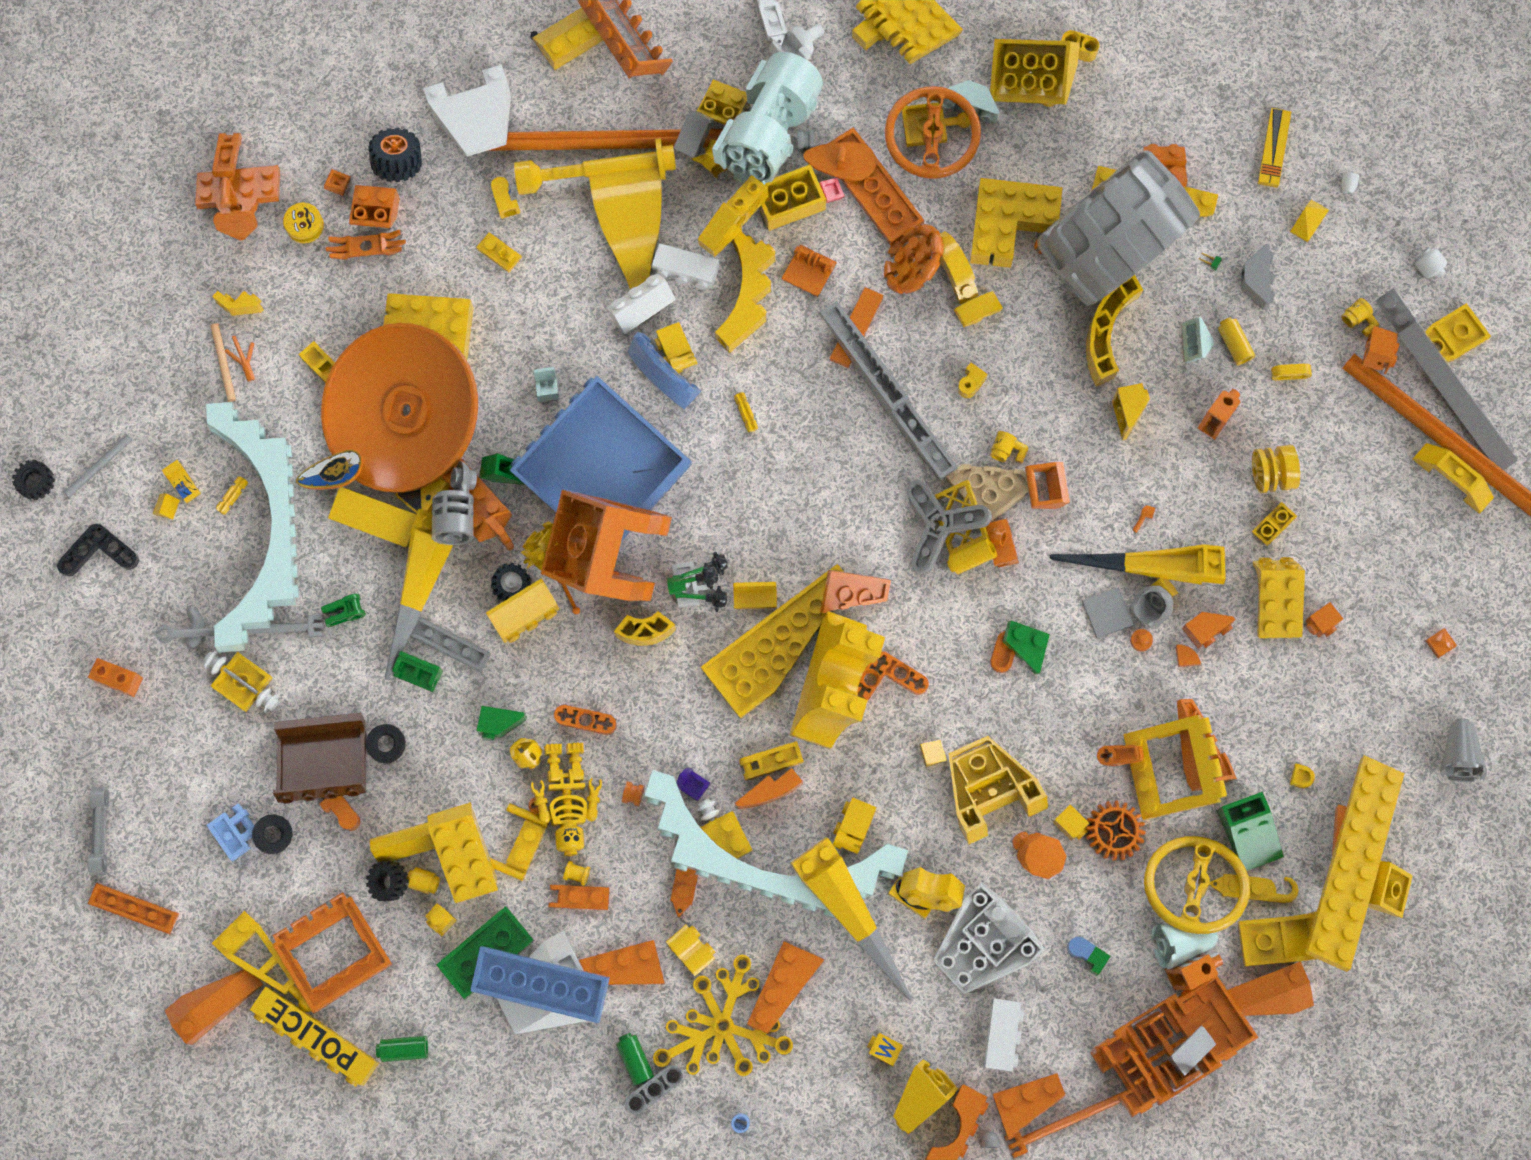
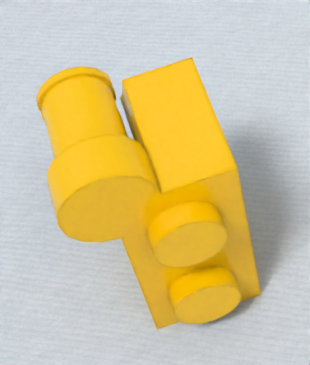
M680 322L656 331L657 338L654 341L658 351L663 350L665 355L663 358L678 374L683 372V369L697 365V360L694 357Z
M853 797L850 802L846 801L841 812L845 815L842 823L837 822L833 832L836 835L833 846L840 850L841 848L858 855L877 807Z

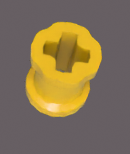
M569 860L565 868L563 880L571 879L585 886L591 867L587 866L585 868L575 865L573 861Z

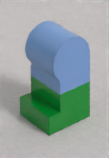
M1082 937L1072 938L1067 944L1068 953L1072 957L1081 958L1092 967L1089 972L1095 976L1101 973L1111 957Z

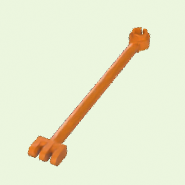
M1128 1090L1024 1136H1021L1019 1131L1010 1139L1004 1136L1006 1141L1013 1138L1016 1140V1142L1008 1145L1009 1150L1017 1146L1019 1147V1151L1012 1153L1013 1158L1027 1153V1144L1121 1103L1118 1097Z

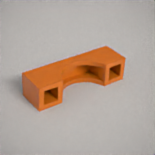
M961 1084L952 1103L960 1119L959 1133L950 1144L943 1147H931L925 1160H958L959 1156L961 1158L964 1157L969 1146L965 1143L969 1135L974 1136L979 1126L976 1120L979 1114L983 1116L988 1108L987 1096Z

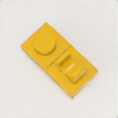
M490 232L476 247L479 252L508 273L522 258L519 253Z

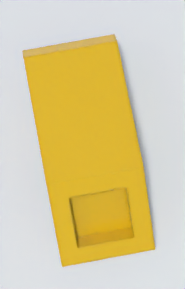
M219 291L212 296L215 302L232 316L262 313L264 310L260 304L262 301L253 293L249 295L243 291L236 300L227 293L223 295Z

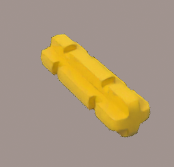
M740 392L734 395L736 405H738V410L745 423L747 432L756 431L758 425L756 420H753L754 415L747 402L745 393Z
M241 476L235 479L234 486H230L222 497L223 501H219L215 508L223 515L227 514L230 510L229 506L235 503L242 493L241 490L245 489L248 485V481Z

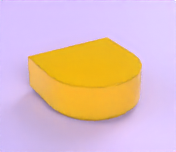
M1295 763L1289 785L1298 788H1308L1315 780L1313 770L1307 766Z

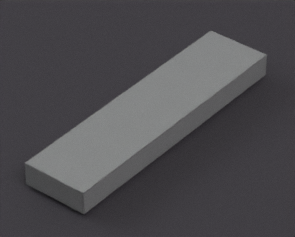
M420 616L410 634V637L480 673L491 656L490 652Z

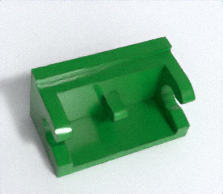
M400 651L392 672H394L393 676L434 692L443 670L437 665Z

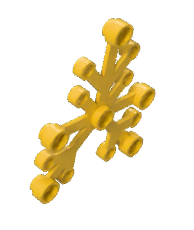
M738 955L734 959L733 966L736 971L732 982L729 979V972L726 968H719L716 971V978L721 981L728 995L722 1013L710 991L712 986L710 979L706 976H698L694 980V990L698 994L703 995L714 1018L699 1014L697 1010L691 1009L686 1013V1019L690 1023L697 1022L710 1026V1028L702 1032L681 1025L675 1020H669L666 1023V1030L669 1033H678L691 1038L668 1050L663 1048L656 1050L653 1055V1061L657 1066H668L673 1057L695 1046L691 1061L687 1064L686 1070L689 1074L696 1075L700 1070L699 1063L706 1040L713 1036L715 1038L711 1051L707 1053V1061L710 1064L719 1062V1052L725 1039L736 1061L735 1071L740 1076H748L753 1070V1065L748 1058H744L732 1034L750 1039L757 1052V1059L761 1063H767L771 1058L770 1052L765 1049L763 1044L775 1047L776 1051L781 1055H787L792 1051L793 1042L789 1037L781 1036L777 1039L757 1029L752 1031L734 1025L731 1019L736 998L749 991H756L760 986L758 979L754 977L749 978L746 983L741 985L744 973L748 972L751 968V960L748 956ZM740 960L747 962V966L743 969L738 966ZM722 970L727 973L725 979L718 977V973ZM751 980L757 982V987L754 989L748 986ZM701 981L707 983V987L704 990L698 987ZM690 1012L697 1014L696 1020L691 1021L688 1018ZM779 1020L777 1021V1023H778L777 1029H775V1030H772V1029H771L770 1032H777V1031L780 1029V1022H779ZM672 1022L677 1025L675 1031L668 1029L669 1024ZM720 1022L727 1023L726 1030L719 1029ZM786 1041L789 1045L788 1049L782 1050L780 1043ZM766 1052L768 1059L762 1061L759 1057L760 1053ZM662 1053L667 1056V1060L663 1063L658 1060L659 1055ZM711 1053H716L718 1056L715 1062L709 1060ZM694 1063L697 1065L696 1072L689 1071L690 1064ZM741 1063L748 1064L747 1071L743 1072L740 1070L739 1066Z

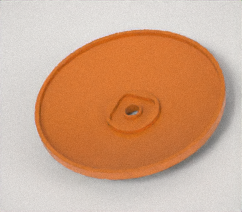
M411 323L383 325L366 332L354 340L333 365L324 387L321 404L322 428L331 454L333 455L344 450L357 451L363 458V467L355 481L366 487L390 493H406L425 488L437 482L451 471L460 461L471 442L478 416L477 385L465 356L457 346L442 334L427 327ZM406 405H409L410 413L405 416L403 409Z

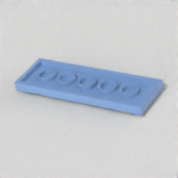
M480 946L470 991L600 1023L610 977Z

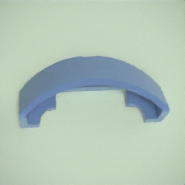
M637 332L628 350L631 359L654 385L676 404L685 409L698 396L701 390L695 384H690L684 376L679 375L654 349L653 344H650L651 340L646 334Z

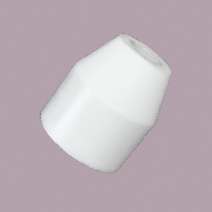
M1352 172L1343 173L1341 180L1342 193L1353 194L1358 186L1360 177L1358 174Z

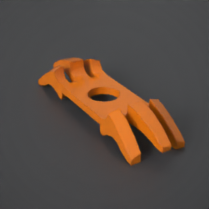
M400 230L356 237L329 236V242L346 245L326 247V251L332 252L329 254L330 258L341 260L385 254L389 256L402 251V247L399 246L406 244V239L385 241V239L391 240L401 235ZM363 241H370L372 247L368 251H363L360 248Z

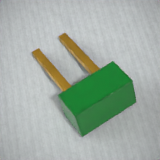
M1201 253L1214 261L1210 263L1201 258L1198 259L1211 265L1210 268L1217 270L1222 258L1219 256L1213 258Z

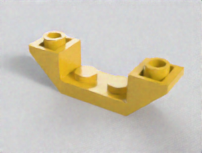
M1426 443L1412 459L1428 473L1433 468L1462 490L1467 495L1463 501L1479 514L1494 498L1485 479L1448 449Z

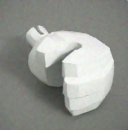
M815 24V26L807 31L801 26H795L788 32L782 48L774 40L769 46L770 53L773 55L779 52H788L809 60L814 50L813 41L823 36L824 30L820 24Z

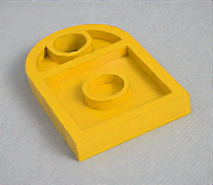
M1467 303L1436 321L1425 331L1432 342H1436L1441 346V351L1439 352L1447 362L1456 360L1491 338L1489 332Z

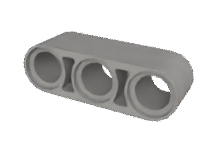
M677 1066L667 1067L627 1097L625 1101L626 1109L632 1114L643 1113L683 1082V1071ZM671 1070H677L680 1074L679 1080L675 1083H670L667 1079V1075ZM654 1083L659 1084L661 1087V1092L656 1097L651 1096L649 1093V1087ZM634 1097H639L642 1100V1107L637 1111L633 1110L630 1106V1102Z

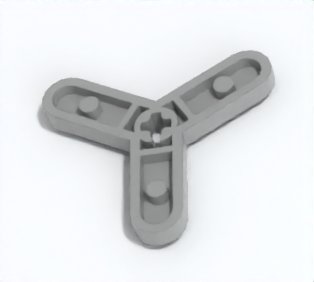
M920 480L912 481L907 487V496L927 524L912 557V568L921 574L930 572L934 567L949 533L986 527L992 520L991 511L983 505L945 511L927 484ZM937 520H942L944 525L938 527L936 524Z

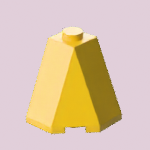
M924 1059L913 1068L893 1116L897 1126L907 1134L916 1129L958 1091V1087L943 1070L929 1068V1062Z

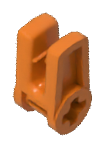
M1137 745L1102 746L1097 752V759L1102 765L1115 767L1142 762L1144 760V752L1142 746Z

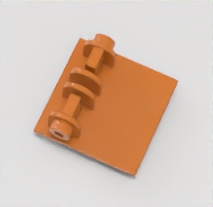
M800 244V246L795 248V255L781 279L818 297L837 262Z

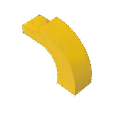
M944 231L940 233L943 239L944 252L939 262L950 279L958 303L963 304L979 296L974 282L976 278L959 244L949 233Z

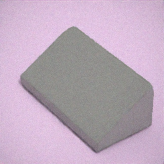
M1201 1025L1168 1060L1185 1076L1216 1043Z

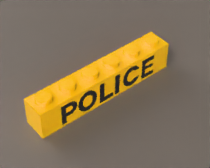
M269 987L263 989L250 1008V1011L255 1013L253 1017L262 1024H265L266 1021L273 1026L272 1031L282 1037L284 1034L289 1036L291 1044L299 1049L302 1047L308 1049L310 1057L318 1062L321 1059L328 1063L326 1067L336 1074L339 1072L347 1076L345 1080L355 1087L358 1084L364 1086L380 1063Z

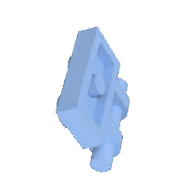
M240 804L232 807L236 814L232 818L224 812L206 825L231 861H235L251 849L247 841L252 838L254 824L250 820L247 810H243ZM240 822L247 830L242 834L236 827Z

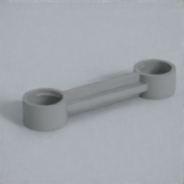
M95 787L90 791V805L93 809L91 854L88 857V872L90 876L106 875L105 838L109 790L107 787Z

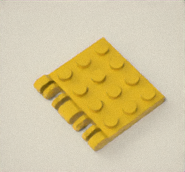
M861 0L855 7L861 14H864L867 20L875 15L878 16L872 22V26L878 28V32L887 41L892 39L891 45L893 47L901 43L905 44L900 48L899 54L901 56L905 55L904 59L909 64L914 63L956 38L963 31L935 0Z

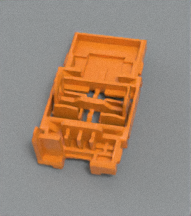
M1216 976L1191 991L1185 990L1181 992L1179 997L1176 993L1115 1030L1112 1033L1114 1036L1112 1039L1107 1038L1099 1043L1090 1054L1102 1073L1113 1068L1128 1091L1121 1094L1118 1098L1132 1118L1138 1113L1142 1114L1152 1108L1154 1103H1157L1158 1106L1162 1105L1223 1066L1222 1060L1227 1061L1237 1054V1051L1259 1037L1219 977ZM1158 1008H1159V1009L1161 1010V1012H1162V1013H1160L1159 1011H1156V1012L1152 1013L1151 1015L1147 1016L1148 1014H1150L1151 1012L1155 1011V1010L1158 1009ZM1163 1016H1165V1018L1167 1019V1021L1169 1022V1024L1171 1025L1176 1034L1182 1032V1034L1184 1035V1037H1182L1181 1039H1179L1171 1045L1168 1043L1167 1039L1173 1036V1032L1167 1025ZM1139 1021L1138 1023H1136V1024L1134 1025V1028H1135V1030H1134L1131 1025L1134 1024L1135 1022ZM1201 1025L1216 1043L1196 1064L1200 1070L1196 1071L1195 1067H1193L1185 1076L1168 1059L1159 1064V1067H1153L1151 1062L1164 1054L1169 1058L1174 1053L1173 1049L1185 1042ZM1160 1044L1163 1050L1148 1059L1145 1055L1148 1050ZM1185 1085V1086L1182 1087L1181 1089H1179V1090H1177L1176 1092H1174L1175 1089H1178V1088H1180L1181 1086Z

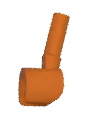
M1147 505L1142 509L1139 520L1133 528L1134 532H1138L1145 517L1153 518L1155 507Z

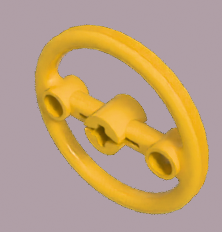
M1184 836L1166 842L1153 853L1144 874V889L1152 909L1167 924L1188 933L1210 934L1228 928L1241 917L1250 897L1249 876L1242 861L1228 847L1206 837ZM1193 847L1195 849L1193 854L1194 866L1193 870L1188 874L1184 885L1187 901L1181 916L1177 917L1161 903L1157 896L1154 885L1155 871L1160 861L1172 851ZM1203 852L1207 857H1202L1198 853ZM1213 853H1217L1227 860L1236 872L1240 886L1239 898L1232 911L1223 918L1213 922L1201 923L1199 921L1201 915L1200 902L1201 898L1205 896L1210 883V878L1206 873ZM1199 870H1200V876H1199V879H1198V884H1199V885H1198V889H1197V892H1196V894H1195V899H1194L1193 897H1194V892H1195V889H1196L1195 883H1196V880H1197V877H1198V874H1199ZM1186 912L1194 913L1195 917L1188 916Z

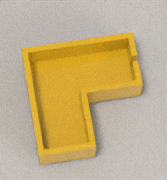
M980 178L970 263L988 265L990 254H994L992 266L1011 268L1016 230L1045 232L1048 227L1060 218L1063 187Z
M387 293L385 308L387 315L384 316L383 325L411 323L432 329L448 338L468 360L474 307L471 299Z

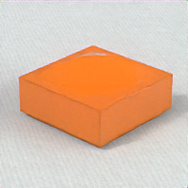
M331 169L324 184V189L343 196L351 176Z
M1445 628L1425 640L1437 658L1457 647V644Z

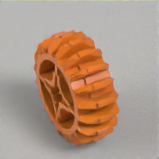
M1116 800L1113 807L1110 801H1107L1105 808L1101 804L1097 806L1099 812L1091 811V815L1094 818H1087V821L1092 826H1086L1085 828L1088 832H1092V834L1087 835L1086 840H1094L1089 845L1090 848L1097 845L1099 848L1095 853L1098 855L1103 850L1104 859H1107L1110 853L1112 861H1116L1117 854H1119L1121 860H1125V853L1132 857L1134 855L1132 849L1134 851L1140 850L1136 843H1144V839L1139 836L1145 835L1146 831L1139 830V828L1143 827L1145 823L1137 822L1141 814L1139 813L1134 816L1132 814L1135 811L1134 807L1129 809V811L1126 810V802L1120 808L1119 801ZM1106 814H1118L1114 822L1100 821ZM1124 817L1130 822L1133 834L1124 827ZM1118 823L1117 827L1121 835L1118 833L1113 838V830L1110 829V826L1113 828ZM1098 828H1101L1107 834V844L1101 840ZM1117 839L1130 840V843L1123 848H1113Z

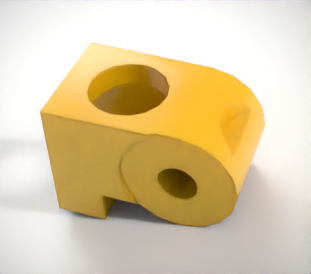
M970 362L965 370V374L968 376L963 377L958 385L959 395L963 398L973 397L986 381L988 375Z

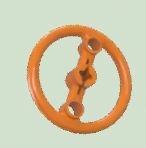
M938 86L917 88L902 96L890 110L885 125L886 145L895 162L907 172L929 179L948 177L965 168L975 156L981 137L979 117L970 102L959 93ZM925 97L927 99L926 109L928 111V118L923 126L922 139L926 143L922 166H918L907 160L899 151L894 138V126L898 115L909 103ZM948 99L956 103L966 113L971 124L972 137L965 154L955 163L941 168L939 167L938 144L942 140L944 128L940 121V111L942 110L943 100ZM937 101L939 105L934 106L930 102ZM933 118H934V131H935L934 133H935V134H934V138H933V147H931V139H932L931 130H932V124H933ZM933 159L936 163L928 164L926 160Z

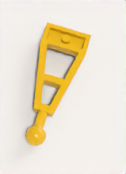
M243 911L212 942V945L229 961L284 995L290 992L298 1000L299 1008L302 1011L311 1012L307 1002L262 927ZM256 932L272 954V957L259 970L234 955ZM277 963L289 979L284 985L266 975Z

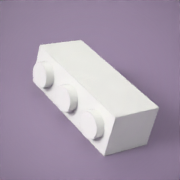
M659 243L652 263L653 273H658L664 279L670 277L680 284H687L688 282L695 284V287L698 289L706 290L707 288H713L719 270V260Z
M657 273L648 277L639 286L632 288L623 297L614 300L606 308L615 325L626 334L676 299L667 281Z
M992 999L984 1068L1013 1072V1068H1017L1018 1054H1015L1016 1045H1020L1021 1031H1018V1023L1023 1022L1024 1008H1020L1021 1002Z

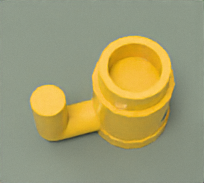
M1363 298L1357 299L1341 315L1343 322L1350 328L1359 325L1366 319L1369 325L1361 331L1366 337L1369 336L1373 326L1379 327V322L1373 316L1371 305Z
M998 431L991 448L990 457L1000 462H1006L1014 448L1019 451L1015 461L1023 464L1028 452V446L1017 441L1014 435Z

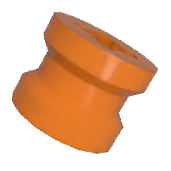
M627 781L622 796V803L631 802L639 807L645 786L641 784L636 786L632 782Z

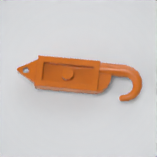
M688 868L687 871L676 869L670 901L673 902L678 918L690 905H693L698 875H695V870Z

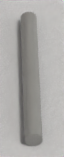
M126 434L71 484L64 493L70 498L125 448L132 439Z

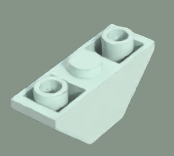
M967 80L948 88L967 99L982 121L987 123L997 122L999 110L988 87ZM948 99L943 100L944 107L948 109L956 108L964 112L956 103Z

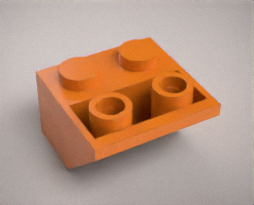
M355 185L349 224L391 228L397 219L400 201L397 190L395 188Z

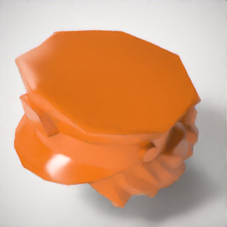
M1020 832L1014 836L1012 841L1013 847L1018 850L1017 859L1024 869L1032 875L1045 879H1050L1062 872L1067 855L1058 839L1036 832L1034 834Z

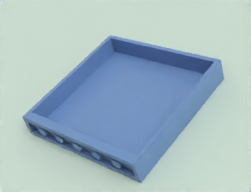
M598 376L594 379L592 377L588 379L583 385L585 389L580 394L576 393L569 400L570 405L566 410L561 409L554 417L556 421L551 426L546 425L540 432L541 437L536 442L534 440L530 442L525 448L527 452L522 458L518 456L511 463L512 468L510 471L555 512L557 511L562 490L651 510L693 464L688 457ZM624 529L621 542L631 531Z

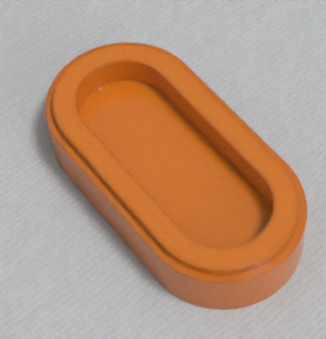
M1005 631L998 635L990 660L992 669L998 673L1007 672L1011 668L1015 652L1003 643Z

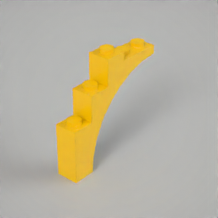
M742 231L732 240L742 267L740 294L735 307L726 321L715 331V339L729 353L766 322L767 312L761 304L757 303L771 292V281L764 273L761 275V273L775 262L776 253L770 244H765L762 240L756 244L750 235H745Z

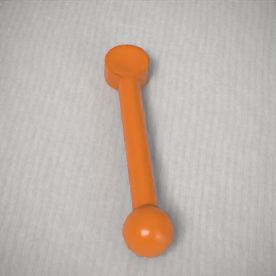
M558 582L562 585L573 608L572 613L575 615L579 614L580 608L576 606L567 586Z

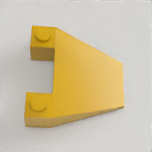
M989 736L948 753L958 825L968 845L988 836L987 824L983 816L1019 800L1028 817L1048 809L1047 795L1038 779Z

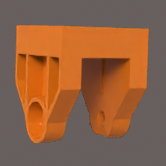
M562 490L541 574L588 594L627 601H651L655 582L643 580L639 576L614 571L624 529L644 534L668 536L672 517L604 498Z

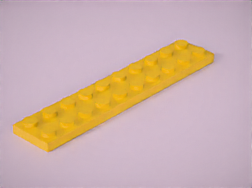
M1365 755L1360 758L1305 950V954L1345 972L1350 971L1405 774Z

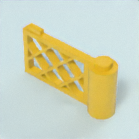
M965 480L935 494L937 500L943 497L950 499L945 511L951 510L954 501L962 503L961 508L978 505L969 480ZM966 488L967 495L964 502L956 499L958 491ZM942 520L938 521L939 526L944 525V522ZM986 527L980 528L982 536L975 539L969 537L972 530H966L965 535L959 532L947 535L945 540L949 552L947 564L952 573L955 572L959 575L997 557L995 546L989 539ZM955 534L963 537L960 546L956 548L952 545Z

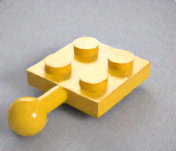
M936 102V103H930L931 105H934V106L939 105L938 102ZM926 104L906 106L901 111L906 147L926 145L922 139L923 126L928 118ZM942 107L940 121L943 124L944 130L940 143H947L946 126L958 125L961 128H968L971 125L965 112L959 113L957 117L944 118ZM933 118V124H932V130H931V134H932L931 144H933V138H934V134H935V133H934V132H935V131H934V118Z

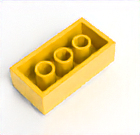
M471 802L427 815L428 830L454 902L459 903L498 891L497 876Z

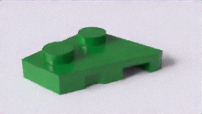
M1012 620L1008 621L1003 643L1013 650L1021 661H1025L1034 674H1040L1050 634Z

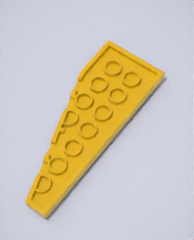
M838 564L829 569L844 572ZM828 571L701 666V670L740 719L777 691L821 626L824 613H821L820 610Z

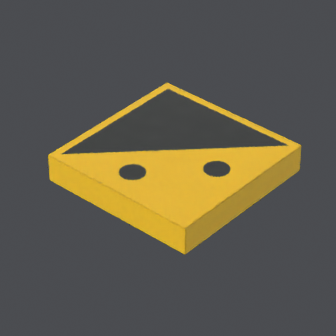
M441 478L425 488L406 493H396L395 496L415 513L418 512V509L431 513L433 506L432 498L437 495V492L448 490L450 484Z

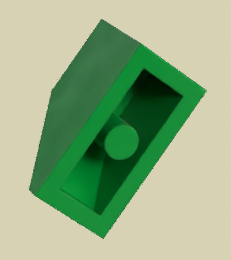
M498 453L482 457L479 478L496 483L525 485L510 471L512 468L511 463L515 459Z
M481 706L476 731L479 735H482V739L494 741L495 737L501 738L525 722L527 716L524 712Z

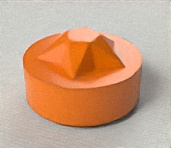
M1139 629L1132 634L1130 643L1135 650L1144 652L1151 647L1153 637L1149 631Z

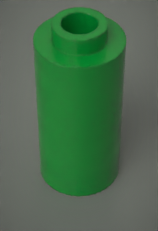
M630 1032L619 1037V1042L616 1046L633 1086L635 1087L652 1079L654 1074L637 1035L632 1036Z
M427 1036L381 1039L380 1044H376V1057L380 1058L381 1062L427 1059L429 1054Z

